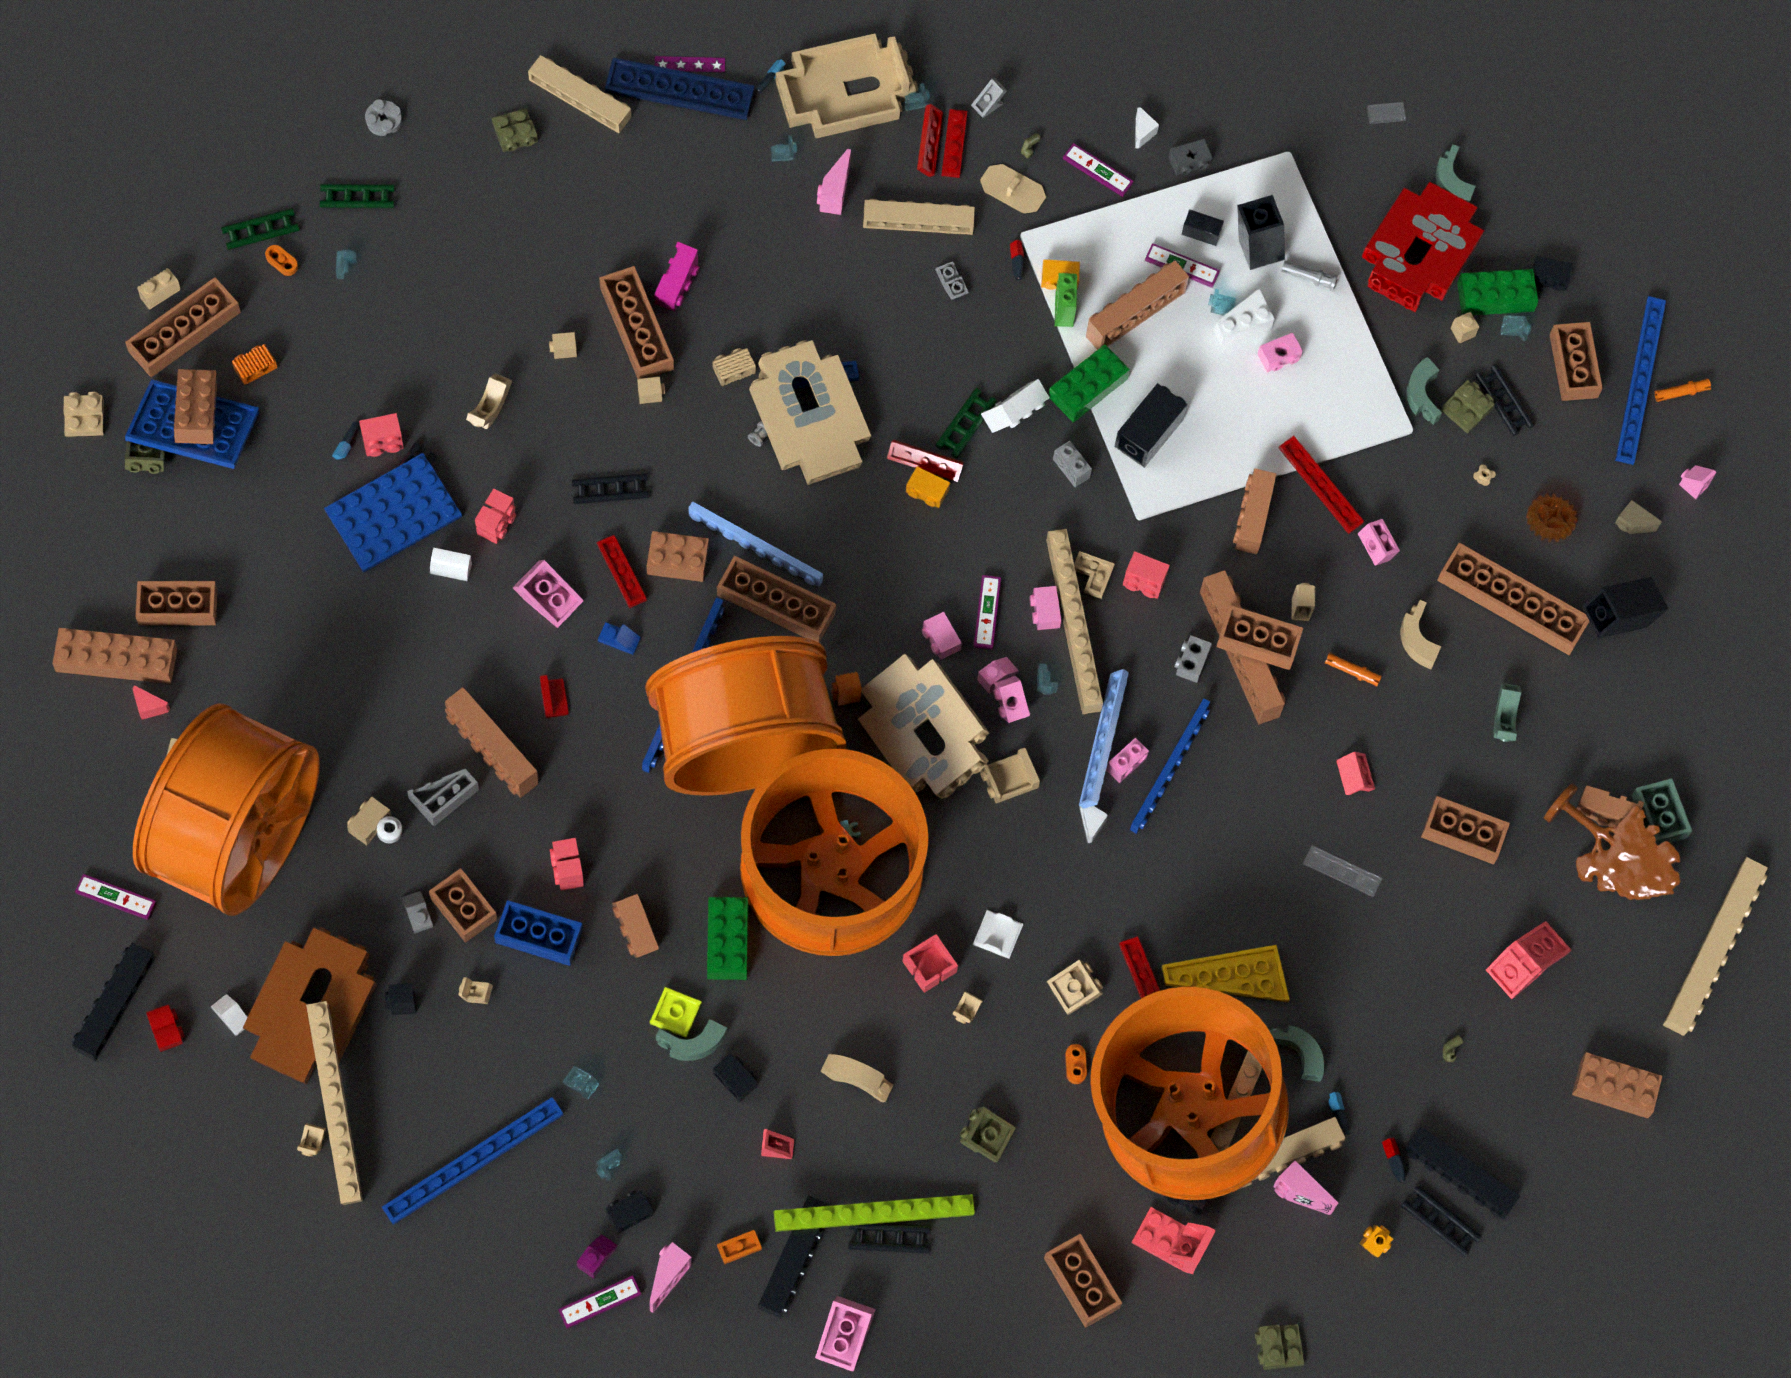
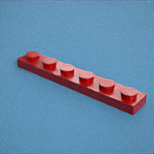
M1292 436L1279 446V450L1348 534L1364 523V520L1295 436Z

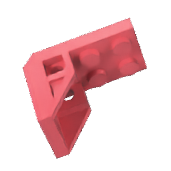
M1545 921L1508 946L1486 971L1505 993L1513 999L1548 967L1568 955L1572 950Z
M1150 1207L1132 1243L1174 1267L1193 1274L1216 1230L1209 1226L1189 1222L1185 1226Z

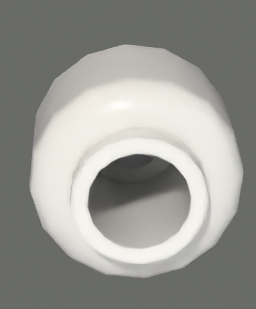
M393 816L382 818L377 825L378 838L382 842L390 844L398 841L402 835L401 822Z

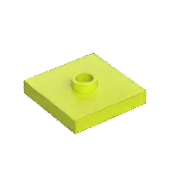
M665 987L652 1015L650 1024L687 1038L702 1001Z

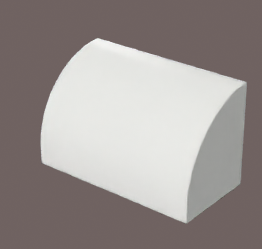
M433 548L430 574L468 581L472 566L471 555Z

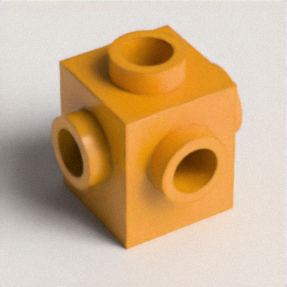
M1373 1225V1227L1369 1226L1364 1231V1238L1359 1244L1378 1258L1382 1252L1386 1253L1392 1246L1390 1242L1393 1238L1389 1236L1391 1232L1383 1225L1380 1227Z

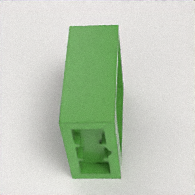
M1059 273L1055 291L1054 326L1073 327L1077 308V274Z

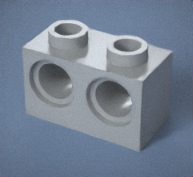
M1068 441L1054 451L1053 460L1074 487L1090 478L1092 468L1071 441Z
M1191 635L1188 641L1184 640L1181 651L1184 652L1182 658H1177L1174 666L1177 668L1176 675L1197 683L1212 643ZM1191 648H1197L1200 652L1195 653ZM1190 664L1193 666V669H1187L1184 665Z

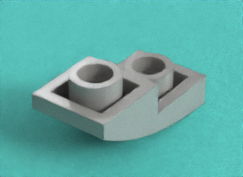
M953 261L935 269L951 300L969 293Z

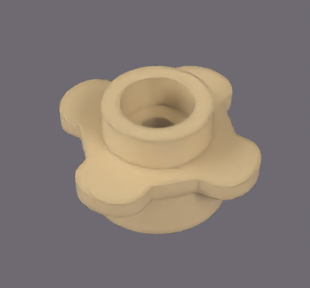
M1480 465L1478 472H1475L1473 477L1478 483L1488 486L1490 480L1495 478L1496 473L1490 471L1486 465Z

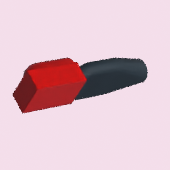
M1015 240L1010 243L1012 270L1015 279L1021 280L1024 251L1022 241Z
M1394 1137L1388 1138L1382 1142L1387 1159H1389L1394 1176L1398 1182H1403L1406 1180L1405 1170L1398 1145Z

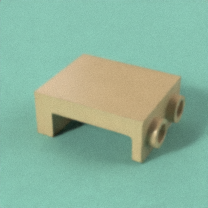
M1026 748L1019 749L1016 755L989 765L985 764V767L980 771L983 782L986 781L988 784V794L991 799L994 798L995 803L1039 788L1040 780Z

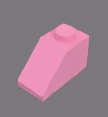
M1695 465L1691 470L1688 468L1684 471L1679 485L1697 499L1709 487L1717 472Z
M1007 657L992 661L980 670L977 680L990 694L995 690V682L1013 677L1019 670Z

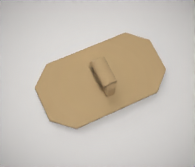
M1004 164L989 166L980 179L985 193L1023 214L1037 212L1046 199L1042 185Z

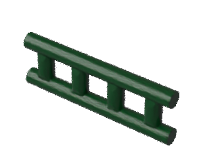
M320 184V191H326V200H320V208H394V201H388L389 192L395 191L394 184ZM333 191H344V200H333ZM352 192H363V200L351 201ZM370 192H381V201H370Z
M293 208L221 227L222 233H228L231 242L226 243L227 250L299 231L298 224H291L290 216L294 215ZM282 219L285 227L274 230L271 221ZM265 224L267 232L256 235L254 226ZM246 228L249 237L238 240L236 231Z
M978 388L973 390L935 444L939 449H942L944 445L953 449L954 451L951 456L956 459L984 421L981 413L992 409L997 402L993 397L988 402L979 397L981 391ZM974 402L983 407L978 416L969 411ZM964 416L973 421L968 430L959 425ZM954 431L963 435L959 444L949 439Z

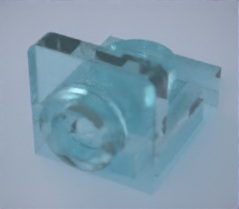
M924 83L920 84L919 93H911L905 96L904 106L906 111L924 108L927 105L930 93L928 89H925Z
M788 136V145L778 144L771 146L772 162L793 160L794 153H797L796 142H793L792 136Z
M351 250L337 251V279H344L345 273H348V263L357 262L356 252Z
M1215 289L1214 295L1210 294L1208 305H1211L1210 313L1225 315L1234 308L1236 298L1218 294L1219 289Z
M1504 315L1500 332L1502 335L1520 336L1522 341H1526L1527 336L1531 332V325L1525 316Z
M1039 664L1037 669V692H1042L1046 695L1056 693L1058 682H1050V671H1047V664Z
M573 1066L563 1081L567 1087L581 1093L586 1099L590 1098L599 1085L591 1074Z
M618 1149L597 1161L598 1168H596V1171L600 1178H605L607 1182L611 1180V1175L607 1169H614L622 1160V1155Z

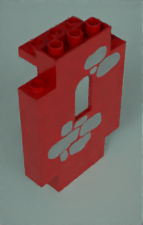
M1432 182L1428 183L1421 196L1404 188L1365 247L1362 255L1363 259L1376 265L1371 272L1367 287L1413 312H1416L1426 292L1443 301L1484 233L1483 229L1470 223L1478 207ZM1418 237L1432 246L1420 264L1412 265L1406 262L1404 255L1414 239Z

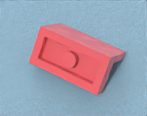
M1352 752L1337 760L1346 795H1352L1360 790L1370 792L1375 789L1365 753Z

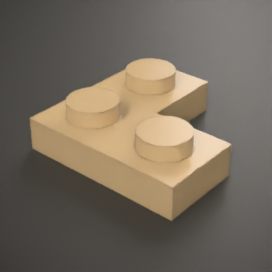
M1079 551L1074 563L1075 571L1090 576L1084 593L1102 599L1115 564Z

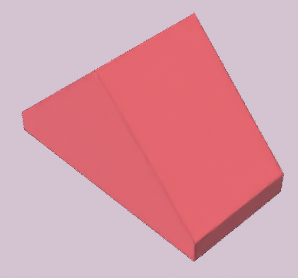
M135 685L132 688L142 720L170 711L168 702Z
M764 1129L761 1156L792 1159L794 1139Z

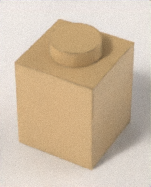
M1471 312L1455 318L1451 326V330L1459 343L1475 337L1479 329Z
M575 332L552 334L553 341H549L550 352H554V359L577 357Z
M660 377L637 379L640 404L662 402L665 386L664 383H660Z

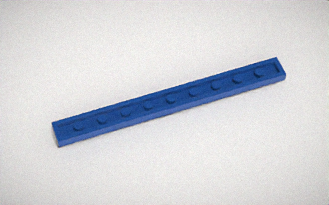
M1648 296L1646 300L1615 461L1631 465L1634 464L1666 304V300Z
M715 599L692 653L710 646L711 641L709 638L711 634L714 635L718 627L716 622L718 618L723 617L725 612L722 599ZM660 724L642 763V770L648 773L658 763L659 757L657 755L659 750L663 751L664 749Z
M551 1097L382 1206L383 1211L393 1225L563 1116V1112L553 1097Z

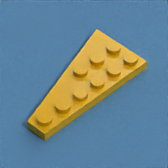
M1277 945L1169 963L1161 967L1165 986L1200 987L1230 995L1281 1002L1290 1001Z

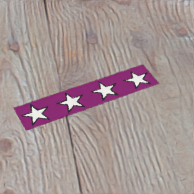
M655 56L654 66L679 71L725 72V58Z

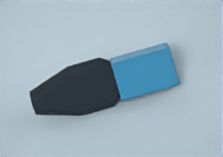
M782 59L776 60L768 70V74L757 86V92L761 93L771 80L776 78V72L784 71L783 66L786 63Z
M355 421L352 423L342 442L338 444L332 455L335 459H342L348 455L352 448L349 443L360 426L359 423Z
M1338 1092L1330 1093L1329 1106L1331 1113L1336 1114L1339 1126L1344 1136L1349 1135V1129L1343 1111L1345 1109L1341 1094Z

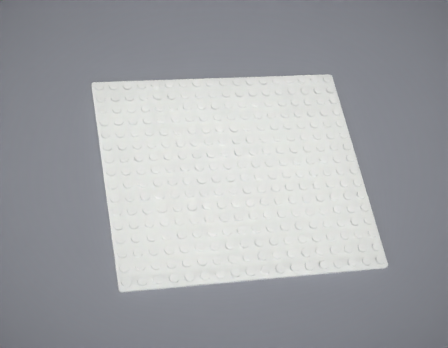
M1290 152L1264 158L1021 233V241L1040 287L1043 259L1080 262L1077 308L1073 327L1057 326L1074 368L1097 351L1086 338L1089 318L1094 313L1103 311L1107 304L1116 302L1123 293L1127 294L1132 291L1136 284L1145 282L1149 275L1152 273L1156 274L1161 270V267L1145 261L1152 243L1220 270L1213 288L1188 279L1185 294L1108 346L1130 369L1128 380L1091 408L1137 520H1143L1246 486L1249 474H1253L1254 468L1277 473L1276 477L1296 471L1279 450V446L1292 436L1296 437L1314 461L1319 464L1412 434L1413 428ZM1273 195L1284 223L1285 260L1250 270L1239 242L1237 205ZM1189 209L1224 220L1216 246L1181 235ZM1284 261L1315 271L1323 270V273L1332 276L1338 275L1334 290L1330 291V288L1321 285L1315 286L1314 282L1281 272ZM1041 288L1055 319L1056 289ZM1260 289L1274 318L1272 329L1221 347L1214 333L1216 321ZM1293 333L1303 350L1300 360L1295 364L1289 363L1284 365L1278 371L1272 370L1267 372L1258 356L1259 347ZM1281 352L1277 353L1280 356H1284ZM1158 383L1161 386H1166L1175 396L1182 397L1188 405L1182 423L1144 468L1114 446L1118 430Z

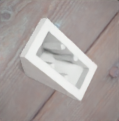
M1137 108L1135 148L1138 149L1157 134L1159 124L1142 108Z
M1080 806L1087 842L1092 843L1105 824L1108 815L1095 806L1085 809Z
M227 994L211 1006L235 1036L245 1030L243 1026L248 1017L237 1002Z

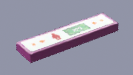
M1074 143L1063 156V160L1122 197L1133 185L1134 181Z
M1152 243L1145 258L1146 262L1161 268L1167 263L1171 264L1176 261L1188 274L1189 279L1213 288L1220 273V270L1154 243Z
M982 575L974 639L975 648L993 649L1001 577Z
M85 874L82 875L75 890V893L146 920H149L156 905L155 900Z
M630 1276L562 1307L558 1311L566 1329L641 1296V1292L634 1277Z

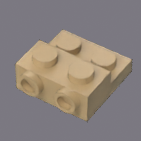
M72 392L68 396H64V434L66 437L104 435V399L102 395H99L97 392H89L88 395L80 396L79 393Z
M1078 960L1047 981L1068 1015L1103 994L1101 991L1103 986L1097 978L1094 980L1090 974L1093 970L1088 962L1084 963Z

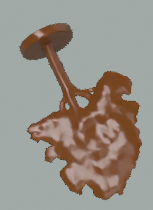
M1571 783L1545 814L1544 819L1551 823L1564 810L1594 835L1596 842L1592 852L1579 856L1576 860L1578 877L1582 881L1592 882L1593 876L1596 875L1599 891H1617L1619 896L1626 897L1629 900H1643L1661 895H1673V889L1680 884V875L1671 864L1674 862L1680 863L1679 852L1676 851L1670 842L1664 841L1660 845L1655 843V835L1660 832L1659 826L1649 825L1645 828L1643 818L1646 816L1644 810H1640L1639 806H1634L1624 819L1618 823L1616 828L1600 827L1569 803L1578 790V787ZM1609 831L1613 832L1615 835L1611 836L1609 834ZM1602 838L1611 845L1608 850H1603Z

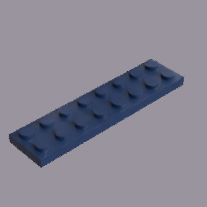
M613 58L605 92L747 120L754 93V85Z

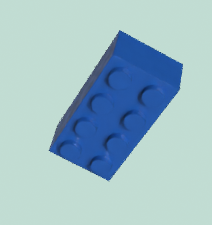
M507 900L494 938L497 944L571 966L583 932V926L580 922Z

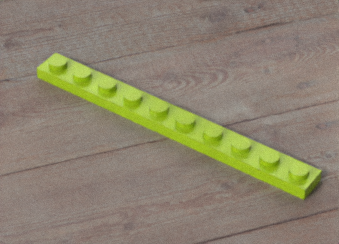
M969 1194L775 1210L774 1221L775 1231L779 1232L973 1216L975 1212L973 1195Z

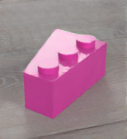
M677 242L675 246L677 253L674 259L670 258L668 262L670 266L666 274H663L654 294L655 304L674 312L677 306L680 307L682 305L683 295L685 291H689L692 284L691 279L693 276H697L700 266H698V250L680 242Z

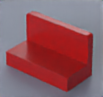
M547 675L540 676L546 718L568 715L563 679L548 680Z

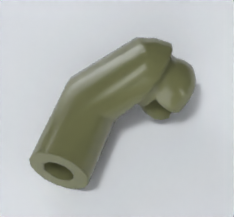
M1035 133L1025 139L1021 149L1022 156L1026 158L1033 156L1034 152L1031 147L1041 140L1039 134Z
M1456 1035L1443 1045V1058L1446 1062H1454L1456 1060L1455 1048L1463 1043L1459 1035Z

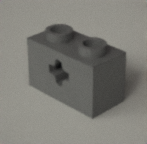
M1205 139L1171 148L1169 153V160L1176 176L1180 174L1186 175L1197 169H1206L1210 166L1212 159Z

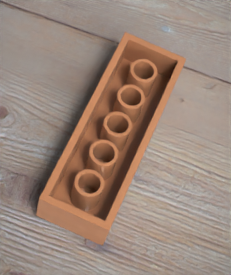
M1176 261L1171 264H1165L1158 273L1149 275L1145 282L1136 284L1132 291L1127 294L1123 293L1116 302L1107 304L1100 313H1094L1089 318L1086 338L1097 350L1104 344L1110 346L1185 294L1189 279L1188 274Z
M635 266L599 277L600 289L637 379L651 378L674 370V360Z
M214 277L127 340L125 343L128 352L152 378L240 314L239 304Z
M736 556L733 557L717 586V596L800 636L819 643L836 614L837 604Z
M59 628L52 664L55 671L61 673L171 684L177 646L175 640Z
M463 687L445 701L447 720L452 725L456 724L460 735L464 739L468 738L471 741L470 745L476 753L480 752L484 756L483 760L489 767L493 766L497 777L501 781L505 780L508 783L507 787L513 795L517 794L521 798L538 785L537 770Z

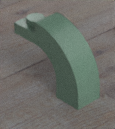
M1452 144L1450 151L1446 150L1444 158H1439L1435 171L1436 184L1463 200L1470 202L1475 186L1461 181L1455 175L1453 162L1459 146Z
M1426 357L1415 367L1407 386V401L1415 416L1422 412L1423 417L1434 425L1440 420L1442 412L1427 397L1425 387L1437 378L1439 369Z
M1501 683L1495 712L1494 738L1505 742L1516 741V716L1521 696L1520 686Z
M709 1019L703 1032L693 1039H679L659 1029L656 1034V1041L664 1049L671 1048L670 1057L683 1061H694L710 1055L721 1045L727 1035V1027Z
M1290 1025L1286 1032L1278 1028L1269 1030L1277 1045L1288 1046L1299 1054L1302 1061L1301 1079L1318 1082L1322 1080L1324 1058L1318 1043L1311 1035L1300 1028Z

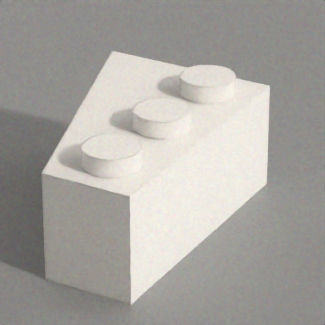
M1260 289L1216 321L1214 333L1221 347L1272 329L1274 318Z
M1039 379L1021 387L1009 395L1007 399L998 402L994 408L984 411L981 415L992 433L1008 426L1013 428L1021 423V418L1026 419L1033 414L1032 410H1038L1045 406L1044 402L1050 397Z

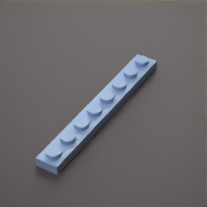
M692 502L689 506V515L694 521L703 522L709 529L717 530L725 538L739 542L740 546L755 551L761 558H768L777 567L782 566L786 568L790 574L804 578L810 585L819 587L822 583L823 573L695 502Z
M1124 669L1110 673L1079 806L1084 809L1097 805L1100 799L1101 787L1104 782L1103 779L1108 765L1107 762L1112 748L1111 745L1119 718L1120 707L1127 685L1129 672Z

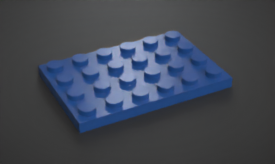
M151 379L127 430L125 441L235 469L259 414V407L216 396L213 444L175 443L174 420L177 386Z
M424 453L324 508L363 573L462 517L461 512Z

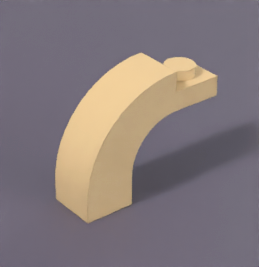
M496 373L489 377L480 403L468 413L466 420L476 427L488 429L497 418L506 400L512 380Z
M1420 600L1417 606L1413 605L1410 614L1406 613L1400 629L1401 641L1404 649L1414 661L1426 668L1432 669L1441 646L1426 640L1419 630V620L1427 602Z
M829 1054L821 1069V1072L833 1081L855 1085L880 1102H886L893 1087V1084L884 1078L885 1075L845 1056Z

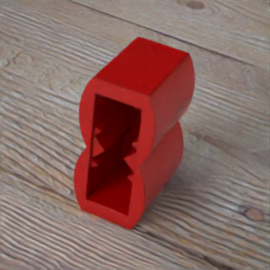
M168 1004L146 1012L160 1052L183 1044L181 1039L185 1038L182 1027L176 1026L175 1020H178L175 1008L170 1009Z

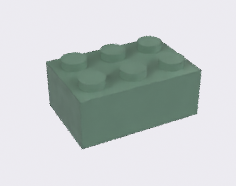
M1672 778L1641 786L1634 790L1631 795L1633 802L1638 804V801L1645 802L1642 808L1646 816L1643 818L1645 828L1649 825L1659 826L1660 832L1655 835V843L1657 845L1664 841L1672 843L1688 838L1692 829Z

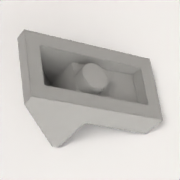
M993 78L971 106L982 118H985L1003 104L1000 99L1007 90L996 78Z
M421 891L402 897L414 934L432 928L433 924Z

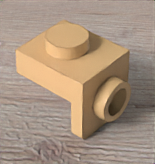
M464 977L459 987V996L467 1002L488 1004L493 985L486 982L472 981L468 977Z
M965 991L953 1012V1015L956 1016L955 1019L963 1024H966V1022L971 1023L983 1000Z
M306 1123L301 1143L298 1145L297 1150L302 1151V1154L312 1157L317 1155L321 1151L326 1128Z

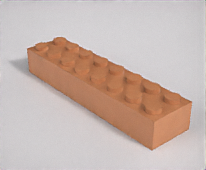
M1458 543L1437 580L1569 656L1590 622L1585 613L1461 543Z
M1225 570L1204 577L1200 589V594L1219 637L1229 605L1242 608L1240 596L1232 587V578L1227 576ZM1226 650L1258 725L1279 718L1286 701L1283 693L1279 692L1277 688L1278 682L1276 677L1272 676L1270 672V664Z

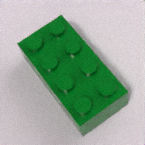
M1533 269L1461 273L1457 282L1462 315L1469 312L1472 315L1534 312L1538 304Z
M1104 344L1051 386L1049 397L1074 423L1128 380L1130 369Z
M708 897L707 979L747 980L748 898Z

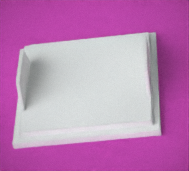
M987 910L973 945L1009 959L1023 923L1015 921L1006 915Z

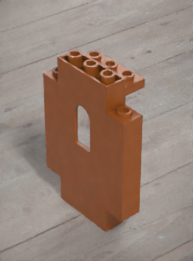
M322 927L319 930L316 928L312 929L303 949V945L295 941H291V943L284 942L243 1026L246 1031L260 1037L250 1056L252 1060L306 1085L317 1064L306 1006L308 1004L302 1002L301 998L314 972L320 968H325L332 975L331 982L321 1002L327 1001L329 1004L339 1063L377 986L373 981L374 977L363 973L362 976L360 975L362 971L366 972L369 967L367 960L370 954L366 952L367 948L357 943L353 946L348 943V939L340 935L337 938L330 935L331 932Z

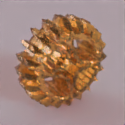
M1548 493L1544 497L1540 495L1537 500L1532 501V505L1528 508L1529 512L1526 514V518H1528L1527 525H1531L1530 531H1536L1535 537L1541 535V541L1548 538V542L1554 539L1557 543L1560 538L1565 540L1576 528L1578 519L1575 516L1577 511L1573 510L1574 504L1568 505L1569 499L1562 500L1563 495L1559 496V498L1556 497L1555 493L1551 497ZM1561 512L1565 517L1566 523L1563 521L1564 519L1560 515ZM1538 513L1540 514V517L1543 519V523L1540 521Z

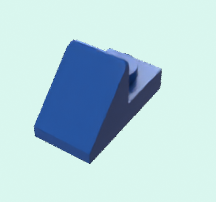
M606 622L598 637V642L634 655L641 640V637L626 625L622 624L621 628Z

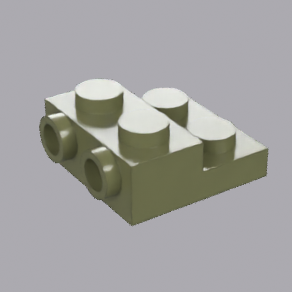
M526 108L492 118V123L503 152H511L517 148L532 146L538 142L536 130Z
M1468 380L1455 391L1454 395L1440 409L1467 434L1493 410L1495 405L1493 398L1489 394L1484 395L1479 391L1480 387L1477 383H1470Z
M127 441L125 470H129L132 473L139 471H149L152 474L164 472L165 451Z
M985 1107L974 1109L969 1115L971 1121L968 1127L965 1126L960 1132V1137H962L960 1143L975 1153L979 1152L993 1162H998L1016 1127Z
M1298 1324L1262 1326L1255 1332L1256 1344L1260 1345L1258 1361L1260 1365H1263V1370L1304 1365Z

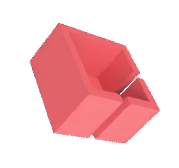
M397 413L359 421L367 457H377L384 451L396 453L404 449Z
M493 488L485 504L492 508L490 509L483 505L475 518V524L477 526V535L497 544L500 539L505 537L507 533L506 528L509 523L512 524L514 522L516 514L514 498Z
M1134 551L1125 573L1123 586H1126L1131 591L1140 590L1146 597L1158 599L1170 565Z
M576 838L552 842L553 849L549 850L555 884L560 885L561 891L584 887Z
M937 934L903 954L902 962L911 975L915 974L914 979L924 993L938 985L940 979L943 982L957 973V963Z

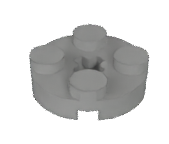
M378 99L366 110V124L368 129L375 135L387 136L388 133H395L402 124L400 108L393 102ZM386 115L388 119L380 121V116Z

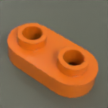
M271 245L266 249V260L283 275L291 276L297 272L298 264L296 259L278 245Z
M1072 1044L1065 1053L1066 1076L1072 1084H1081L1087 1075L1086 1052L1081 1045ZM1073 1051H1078V1052H1079V1055H1078V1056H1074V1055L1072 1054V1052H1073ZM1079 1070L1080 1075H1075L1073 1071Z

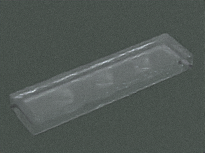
M1312 845L1303 864L1374 897L1382 878Z

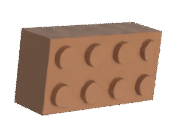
M1590 322L1553 325L1550 332V340L1561 400L1598 398L1603 388Z
M178 369L174 420L175 443L213 444L217 394L216 370Z
M1254 468L1253 474H1249L1241 503V508L1244 509L1240 511L1237 521L1238 526L1233 539V543H1236L1235 550L1257 555L1262 541L1277 473Z
M137 581L136 620L138 625H216L218 592L215 581Z
M1229 605L1216 647L1290 670L1303 628Z
M1436 796L1421 838L1494 864L1499 856L1510 823Z
M1586 1052L1580 1061L1572 1095L1649 1118L1654 1112L1662 1076Z
M1081 1234L1045 1254L1044 1260L1085 1328L1120 1309L1122 1305L1121 1300Z

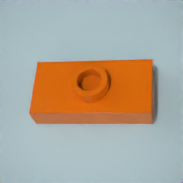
M755 1230L717 1244L724 1265L762 1250Z

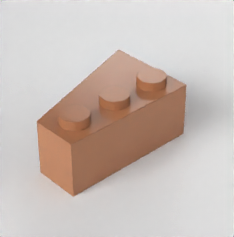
M1586 786L1576 808L1588 818L1597 821L1599 825L1616 828L1618 823L1631 811L1632 807L1639 806L1640 810H1642L1645 802L1638 801V804L1627 801L1625 796H1621L1620 799L1609 796L1610 792Z
M633 894L613 902L612 909L616 919L618 918L621 923L619 927L623 937L626 936L629 942L627 948L630 955L638 958L658 950L659 947L638 894Z

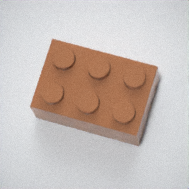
M652 531L647 560V575L703 582L709 538Z
M461 868L429 891L430 899L465 943L497 920L494 909Z

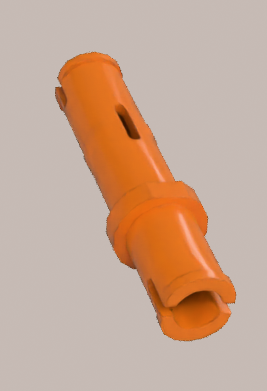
M1707 378L1697 382L1689 381L1684 385L1656 390L1655 399L1657 402L1689 394L1693 396L1697 392L1711 390V387H1709L1711 382Z
M1331 653L1328 654L1325 664L1355 676L1359 681L1364 680L1376 687L1382 678L1381 675L1367 670V667H1360Z

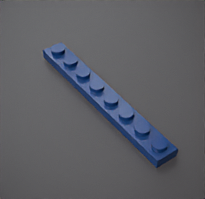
M1203 698L1132 822L1130 831L1137 834L1140 828L1144 829L1148 821L1146 816L1148 813L1152 814L1157 806L1155 801L1157 797L1161 798L1166 790V787H1164L1166 781L1170 782L1175 774L1173 771L1176 765L1180 766L1184 758L1182 753L1184 750L1188 751L1191 747L1193 734L1197 735L1202 727L1200 724L1202 718L1206 720L1211 711L1208 708L1210 701Z

